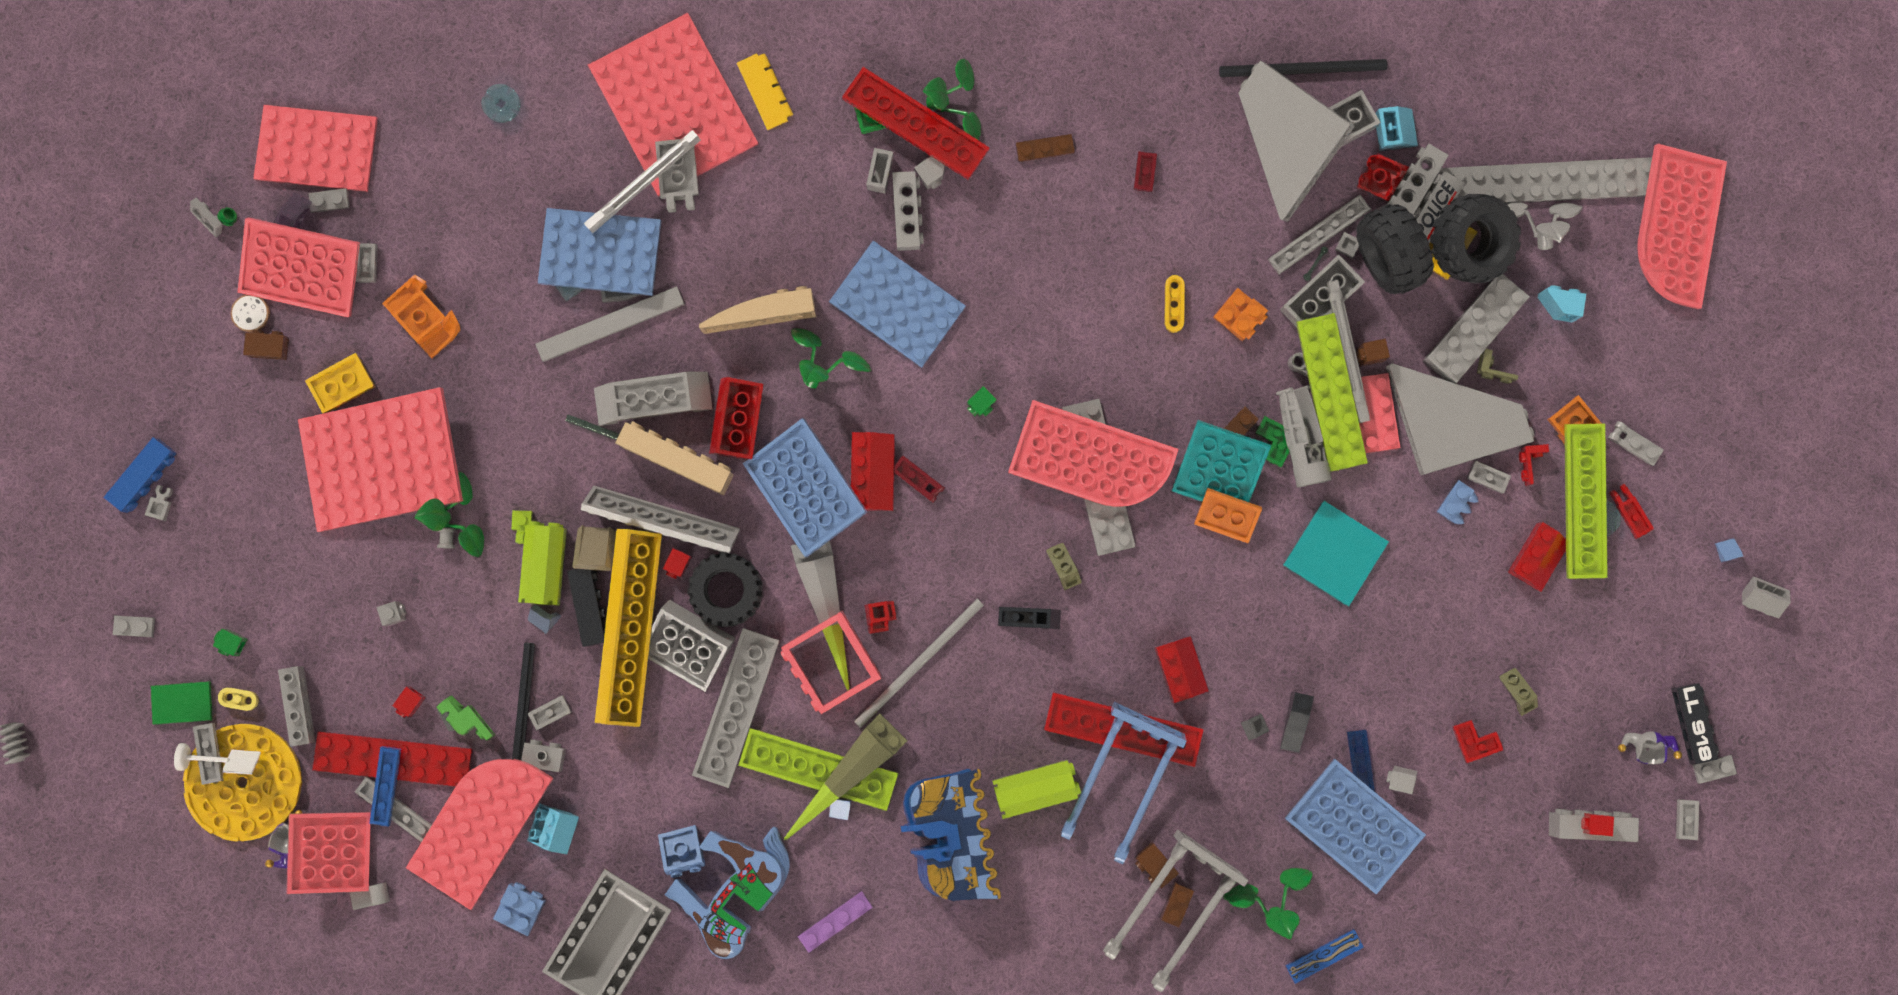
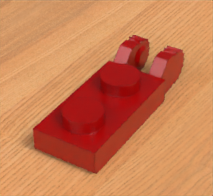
M1625 484L1620 486L1621 492L1627 499L1624 502L1615 490L1609 492L1635 539L1654 530L1636 497L1632 495Z

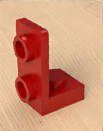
M1549 444L1525 446L1519 451V461L1523 463L1521 479L1525 482V486L1534 484L1531 456L1532 458L1544 457L1543 454L1549 452Z

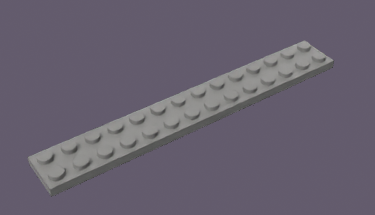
M1652 157L1441 168L1438 173L1448 172L1465 183L1457 197L1467 194H1485L1495 196V198L1501 199L1506 203L1646 196ZM1406 173L1403 179L1406 180L1409 174ZM1412 179L1414 186H1420V182L1417 179ZM1396 189L1393 195L1396 196L1399 190ZM1403 195V196H1402V198H1403V200H1404L1405 202H1407V203L1410 202V197H1409V196H1407V195Z

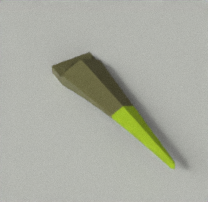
M881 713L864 729L789 830L784 840L790 838L842 795L885 763L908 741Z

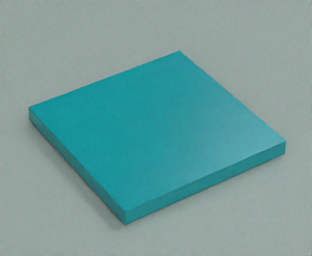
M1197 420L1171 491L1202 502L1206 490L1209 488L1250 502L1271 445Z
M1323 501L1283 566L1341 603L1349 606L1389 541L1326 501Z

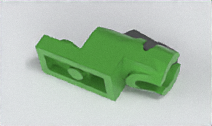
M449 696L436 707L448 731H456L460 735H466L476 727V733L482 740L484 738L490 740L496 735L472 705H468L463 709L462 707L464 706L453 696Z

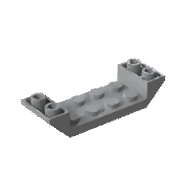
M681 372L611 382L594 388L599 426L617 424L618 421L686 411L701 412L713 410L708 372Z

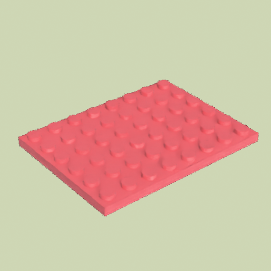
M688 13L588 64L644 171L657 161L655 142L682 139L692 130L701 140L695 145L697 176L758 145V141ZM657 177L651 184L659 197V178Z
M441 387L298 419L317 532L415 512L426 501L434 498L441 500L444 505L463 501L444 390Z

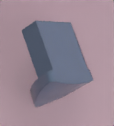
M535 604L530 608L528 621L546 634L557 623L561 615L557 612L550 615Z

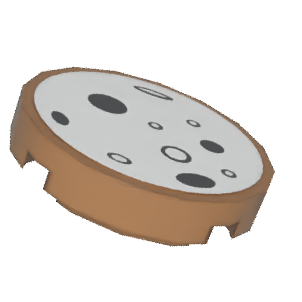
M243 295L234 302L230 314L236 327L242 331L252 333V330H261L266 326L270 318V309L264 299Z

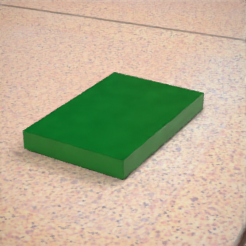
M211 681L151 686L152 725L212 720Z

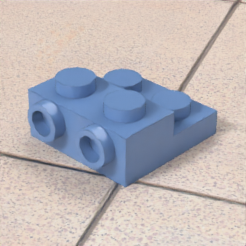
M696 825L658 835L663 868L668 876L671 875L672 878L680 877L682 872L688 870L691 873L699 872L701 867L705 866L703 850L699 847L700 840Z
M511 883L508 885L493 919L529 936L546 900L537 891H532L531 893L525 890L526 886L521 883Z

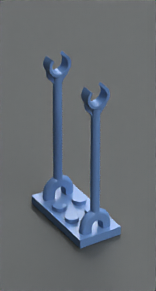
M1114 702L1111 707V715L1115 719L1070 818L1064 824L1061 836L1070 840L1077 824L1076 821L1123 722H1128L1132 724L1131 727L1140 732L1145 730L1150 733L1149 736L1157 740L1163 738L1168 743L1123 843H1120L1114 855V861L1123 864L1129 853V846L1170 758L1173 756L1177 746L1184 748L1187 740L1184 733Z

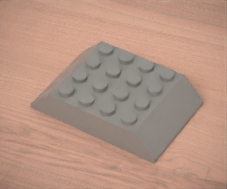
M604 869L542 972L579 995H622L664 926L671 909Z

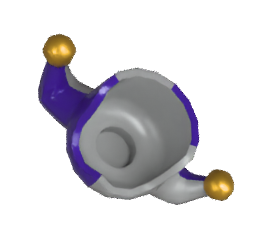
M1654 731L1643 734L1626 733L1622 743L1618 745V750L1624 752L1626 751V746L1632 743L1636 747L1637 761L1644 764L1665 763L1669 747L1673 750L1675 759H1681L1682 757L1674 736H1662Z
M301 810L295 812V814L303 813ZM279 824L269 839V850L280 855V859L277 861L267 860L265 866L268 868H287L288 824Z

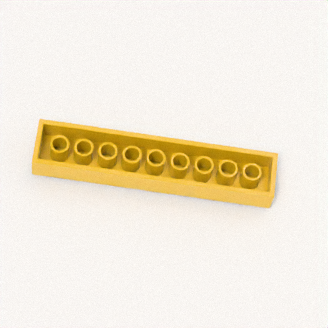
M617 529L595 723L640 727L662 534L630 529Z

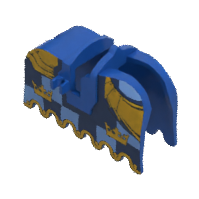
M965 769L951 774L918 780L909 786L904 795L903 806L908 823L901 826V832L914 831V834L919 837L937 838L938 844L910 850V853L914 854V857L917 858L918 875L923 887L934 896L952 901L1001 898L1000 889L990 886V881L997 877V870L987 866V861L994 857V851L983 845V842L991 837V832L988 828L980 826V822L988 817L987 810L977 807L978 801L982 800L985 796L982 789L974 787V783L981 778L980 769L973 771Z

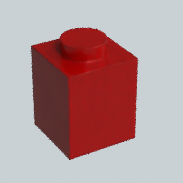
M672 548L663 567L667 571L666 575L677 579L678 576L682 578L692 557Z
M407 686L392 706L396 708L395 712L404 718L406 716L412 717L426 697L412 687Z
M1584 813V817L1581 820L1583 833L1613 836L1614 816Z

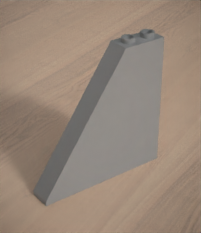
M1260 61L1253 66L1250 77L1241 84L1239 96L1279 218L1288 222L1355 126L1267 63Z
M1396 364L1386 366L1420 476L1534 441V431L1527 422L1528 413L1521 404Z

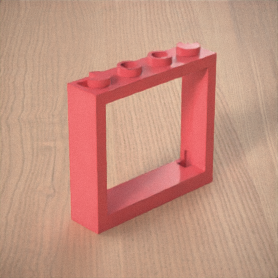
M843 611L838 612L781 647L783 650L781 651L782 657L786 662H790L795 678L799 677L803 683L801 685L803 692L806 695H810L812 698L811 705L816 712L819 710L821 714L880 680L882 677ZM838 621L871 677L823 705L790 649Z

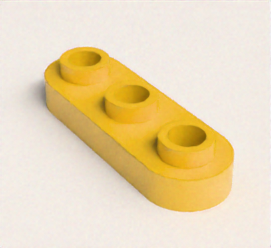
M1178 275L1170 276L1165 282L1164 325L1172 333L1179 332L1184 326L1185 284L1184 280ZM1171 283H1177L1178 288L1173 289ZM1172 301L1177 302L1178 306L1176 308L1171 306ZM1176 320L1177 326H1172L1170 322Z

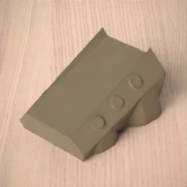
M582 525L578 528L572 567L574 569L610 571L613 565L616 531L611 527L597 528Z

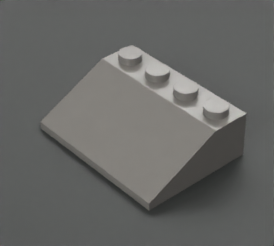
M668 600L660 609L651 628L648 659L706 692L736 638L711 623L704 621L673 601Z

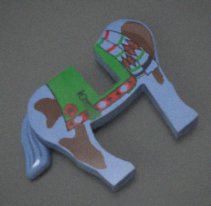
M772 827L763 839V845L767 852L753 849L743 842L728 839L716 831L709 832L699 847L702 850L713 851L723 855L732 863L736 870L716 893L709 907L682 879H675L665 893L666 897L679 903L684 911L694 919L708 949L716 957L729 959L737 956L744 948L747 933H750L751 926L725 907L732 895L735 893L757 911H763L785 883L789 873L790 860L777 827Z

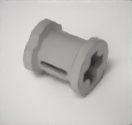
M443 528L438 531L440 532V539L437 548L454 549L453 535L456 529Z

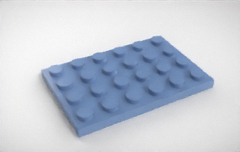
M547 208L538 284L653 296L661 229L660 219L614 215L592 233L584 223L595 213Z
M872 241L829 301L833 306L921 368L966 307V305L875 241Z
M804 418L800 419L754 454L752 459H748L743 463L804 557L810 556L867 513V510Z
M1336 759L1332 760L1285 817L1287 821L1375 894L1381 890L1426 835Z

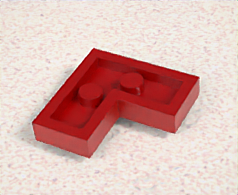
M1472 720L1452 726L1465 763H1470L1503 750L1497 732L1478 737Z

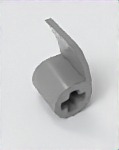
M386 882L369 886V891L350 892L353 910L390 902Z

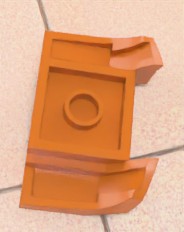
M413 275L382 304L431 358H434L455 339L460 332V325L452 310L448 312L446 317L425 295L424 291L428 288L426 281Z

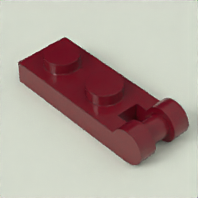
M904 455L894 466V473L933 503L937 500L936 496L945 489L942 484ZM929 484L934 486L931 492L926 490Z

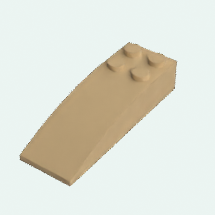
M807 286L797 287L795 291L789 292L788 289H781L775 294L758 297L726 309L700 323L699 328L703 334L813 318L816 317L813 293L811 288L807 289Z

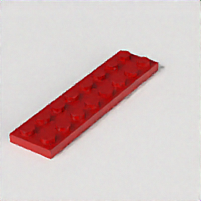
M865 67L860 70L842 96L844 101L967 180L973 175L990 147Z
M1052 693L1044 730L1103 745L1115 717L1111 715V706ZM1147 716L1185 734L1187 741L1184 748L1177 746L1169 761L1195 767L1204 729ZM1123 722L1111 747L1162 759L1168 743L1167 740L1163 738L1157 740L1149 736V732L1142 730V732L1137 731L1131 727L1132 724Z
M318 731L312 769L315 771L376 777L380 747L386 746L401 749L397 780L456 787L459 781L470 771L472 749Z

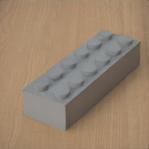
M1502 274L1500 277H1495L1436 344L1423 362L1444 380L1457 383L1530 296L1505 275Z

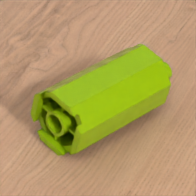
M529 521V525H525L519 603L560 606L567 531L566 528H563L564 525L548 523V526H544V523Z
M1068 760L992 780L993 785L997 784L994 790L1000 811L1005 812L1001 814L1002 819L1078 799V794H1081L1078 782H1074L1073 775H1076L1073 763H1068Z

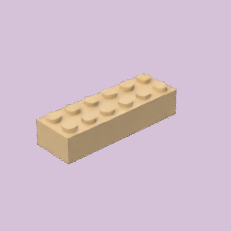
M633 421L631 425L625 422L617 438V445L721 495H725L734 476L730 472V467L722 463H718L717 466L713 464L714 461L703 454L698 457L694 450L686 446L681 449L677 442L666 438L664 441L660 434L649 430L647 433L644 431L645 428Z

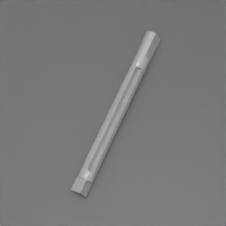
M693 130L689 132L673 148L584 223L585 226L592 233L599 229L651 182L701 140Z
M1338 280L1327 282L1330 304L1337 321L1359 423L1370 421L1342 291H1340Z

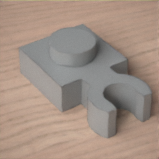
M157 485L155 489L157 497H150L145 515L166 521L171 507V502H168L167 498L172 495L173 489L167 488L166 493L163 494V486Z

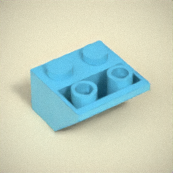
M1396 106L1377 110L1376 115L1381 122L1376 128L1380 151L1418 146L1412 109Z
M1550 286V288L1548 287L1538 294V299L1554 320L1572 323L1583 317L1586 294L1580 293V290L1569 289L1567 291L1561 290L1562 287Z
M539 803L527 841L547 851L567 854L579 817Z

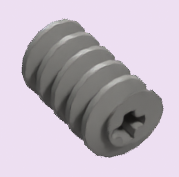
M14 722L0 725V728H3L0 731V736H5L0 739V743H6L5 746L1 747V750L8 751L3 755V758L10 759L4 763L5 765L25 761V758L30 756V753L23 752L29 748L22 745L23 742L27 741V738H20L25 731L18 729L24 725L23 723Z

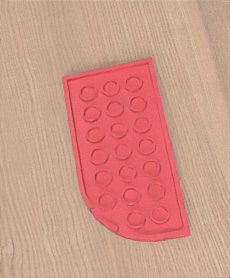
M1656 144L1653 150L1638 236L1640 266L1649 284L1662 297L1679 305L1701 309L1727 161Z
M1032 400L1008 473L1101 505L1124 507L1146 500L1163 486L1171 473L1179 449Z
M496 759L475 767L459 781L406 868L468 909H473L553 778L537 767L517 759Z

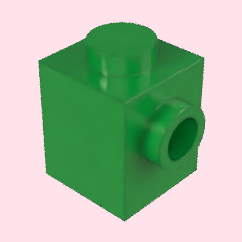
M983 386L967 401L969 406L967 410L974 417L976 415L979 417L984 415L986 417L993 410L991 406L996 403L997 399Z
M221 629L214 637L213 647L218 648L217 652L222 655L240 656L248 639L229 629Z

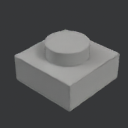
M1344 232L1335 250L1352 259L1359 246L1357 238Z

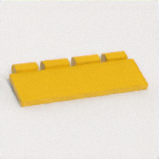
M756 53L737 62L767 130L788 122L787 118L792 116L793 113L788 102L780 104V102L786 100L780 85L772 87L779 83L773 69L764 70L771 67L766 54L758 56Z

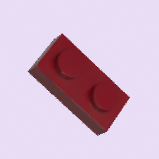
M1138 151L1133 190L1153 191L1157 160L1156 153Z

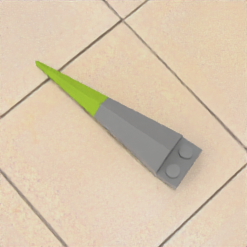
M830 541L808 557H804L796 544L791 545L796 567L818 621L822 623L840 612L834 558ZM838 621L822 631L845 687L849 690L843 632Z

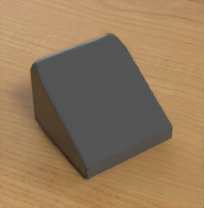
M1262 714L1241 722L1248 740L1255 739L1269 732Z

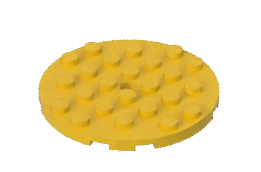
M236 724L216 730L220 757L228 758L231 750L261 752L252 775L223 773L224 781L203 785L201 783L198 761L190 760L183 776L186 805L193 818L203 829L222 839L249 841L264 837L272 833L279 824L285 823L289 818V814L293 813L298 803L302 787V775L297 756L287 741L276 732L263 726ZM196 748L191 753L192 755L197 756ZM221 762L222 770L224 768L225 762ZM240 777L247 779L245 788L238 785Z

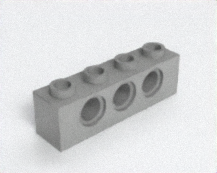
M1428 144L1425 148L1421 147L1416 155L1418 158L1416 164L1412 163L1406 172L1409 174L1407 179L1401 180L1397 187L1399 190L1396 196L1393 195L1388 204H1399L1414 214L1449 155L1431 144ZM1422 163L1428 164L1429 170H1424ZM1412 179H1417L1420 182V186H1414ZM1403 195L1410 197L1409 203L1403 200Z
M915 171L894 172L892 174L897 251L920 250V244H924L923 233H919V226H922V214H918L917 208L921 207V195L917 196L916 188H920V179L915 176ZM910 189L912 194L906 197L902 194V191ZM910 207L913 209V213L905 215L903 210ZM907 226H912L915 231L907 234L904 229Z
M304 666L278 670L290 747L316 743Z

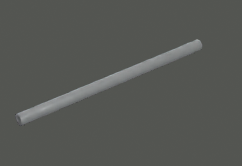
M976 599L854 722L861 728L984 605Z

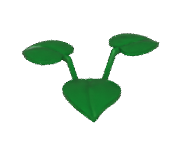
M960 59L955 67L956 77L960 82L958 86L947 90L944 80L937 77L926 85L923 92L928 96L926 104L930 110L939 109L941 112L964 115L965 117L962 120L964 131L979 140L981 123L974 112L968 114L966 111L946 108L949 105L947 94L962 87L966 91H970L974 86V72L970 63L966 59Z
M791 329V335L798 344L812 348L811 360H801L799 363L803 382L808 387L817 388L820 382L827 381L829 378L828 374L841 362H844L845 366L852 370L872 371L864 358L850 351L843 352V358L837 360L826 371L814 363L816 347L822 345L820 338L806 329Z
M459 472L458 476L463 501L459 503L467 505L473 498L472 487L466 475ZM434 498L426 501L419 508L414 517L433 531H440L444 527L463 530L458 536L460 545L470 555L477 558L480 557L484 548L482 529L475 524H470L467 528L461 525L449 524L451 515L447 510L458 504V502L444 507L441 500Z
M1291 868L1281 873L1280 882L1285 885L1281 909L1279 907H1272L1268 912L1260 897L1257 896L1258 888L1250 884L1233 887L1224 894L1223 899L1239 908L1250 907L1255 903V900L1258 901L1265 914L1267 926L1277 934L1291 940L1294 931L1300 923V918L1297 913L1285 910L1287 891L1289 887L1295 891L1307 887L1313 878V873L1303 868Z

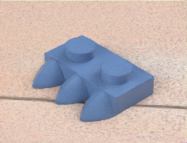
M1457 480L1437 510V513L1452 523L1464 524L1460 512L1472 513L1467 502H1479L1478 497L1473 489Z

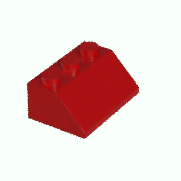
M1544 522L1536 523L1508 573L1542 592L1566 551V538L1559 531Z
M1191 636L1154 648L1172 703L1209 691Z

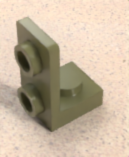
M1485 349L1482 352L1477 368V374H1482V378H1500V382L1508 384L1518 380V375L1489 369L1494 362L1493 350Z
M1064 543L1046 550L1064 591L1082 583L1078 570Z
M1516 668L1500 676L1501 682L1516 700L1517 710L1521 716L1538 707L1537 695Z

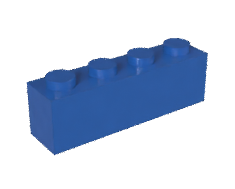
M153 437L103 498L121 512L128 513L133 511L138 506L137 501L140 497H144L149 493L151 489L149 486L162 477L163 469L175 461L174 456L177 453L160 439Z

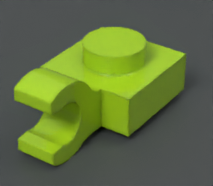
M512 510L511 530H517L515 543L524 544L525 525H529V521H532V511Z

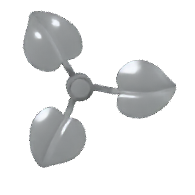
M1521 202L1507 203L1517 218L1524 214L1527 216L1534 232V237H1537L1538 248L1541 250L1553 248V240L1560 243L1569 232L1570 225L1566 222L1556 221L1558 217L1571 218L1582 211V206L1576 204H1555L1549 209V213L1554 215L1552 222L1542 223L1535 227L1527 210V204Z

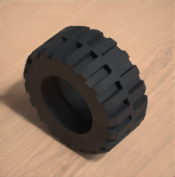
M733 553L710 555L709 558L703 559L698 567L694 568V573L689 578L688 594L690 596V604L701 619L713 625L732 627L742 624L752 617L761 605L763 582L760 574L751 562ZM721 572L736 574L744 586L742 599L738 604L730 608L716 606L708 595L710 580Z

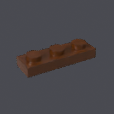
M1072 134L1016 143L1018 162L1075 153Z

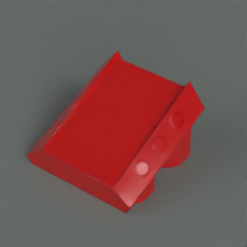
M1377 153L1368 158V169L1360 176L1357 187L1389 201L1409 167Z

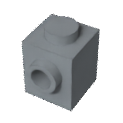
M394 601L376 607L382 626H390L406 620V609L401 602Z
M1394 766L1387 776V782L1390 783L1389 789L1413 794L1418 771Z

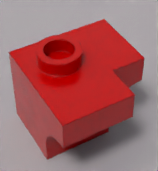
M894 601L864 605L869 634L889 631L888 621L897 620Z

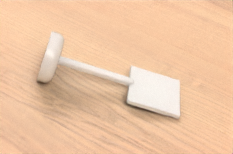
M180 743L175 751L174 766L176 770L183 771L189 766L190 760L225 762L222 770L223 773L252 775L261 752L231 750L228 758L191 755L189 745Z

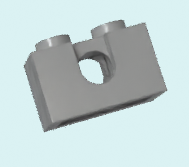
M874 148L866 184L867 190L886 194L889 171L891 170L894 158L892 151Z

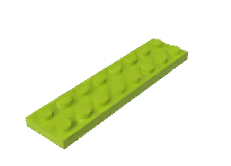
M1335 313L1296 322L1330 472L1367 464Z
M1564 424L1567 578H1607L1605 424Z
M750 728L738 766L820 790L844 756ZM878 767L841 797L887 811L898 773Z

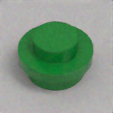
M223 208L217 214L218 220L223 225L232 226L237 221V214L232 208Z

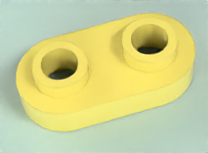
M224 688L218 694V701L224 707L248 711L255 709L259 703L257 694L252 691ZM228 694H232L233 699L231 701L227 699ZM248 697L252 699L251 704L246 703Z

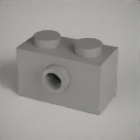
M1756 577L1750 580L1742 592V605L1779 618L1791 603L1790 590Z
M531 739L530 743H524L521 761L527 762L538 769L562 772L566 748H561L559 743L550 742L548 746L542 745L540 740Z

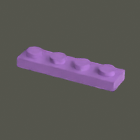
M861 891L804 931L798 938L809 953L869 911L873 906Z

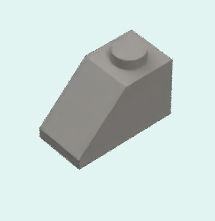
M930 156L914 167L915 173L927 190L931 187L935 189L942 184L941 180L944 176L945 165Z

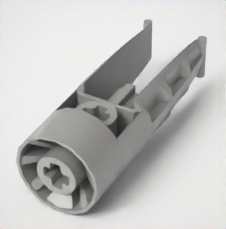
M1309 385L1295 390L1291 387L1276 392L1280 399L1287 447L1290 450L1297 488L1332 480L1323 448V438L1318 418L1308 391L1310 389Z

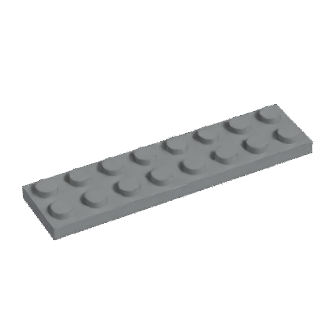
M1099 399L1062 407L1064 411L1105 424ZM1084 499L1098 556L1135 547L1126 506L1111 507Z
M597 486L592 487L581 506V510L589 514H596L609 520H616L626 525L643 528L646 531H654L664 536L678 538L684 542L695 543L701 547L712 548L721 553H730L740 531V528Z
M744 628L742 629L692 776L727 788L730 787L780 640Z

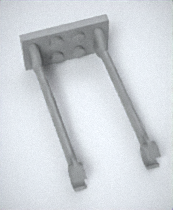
M1178 829L1173 835L1178 842L1171 852V857L1115 939H1110L1103 950L1105 955L1112 960L1118 955L1122 947L1121 942L1175 863L1185 855L1188 849L1198 861L1203 864L1208 862V865L1212 867L1211 869L1219 875L1224 873L1225 875L1219 884V889L1166 967L1163 971H1158L1151 981L1154 985L1153 987L1160 992L1167 986L1170 980V973L1224 894L1229 892L1236 882L1245 886L1249 881L1238 869Z

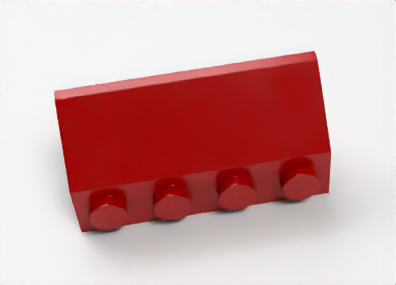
M731 377L720 379L709 454L742 459L753 458L763 391L762 383Z
M852 432L851 488L867 511H894L895 434Z

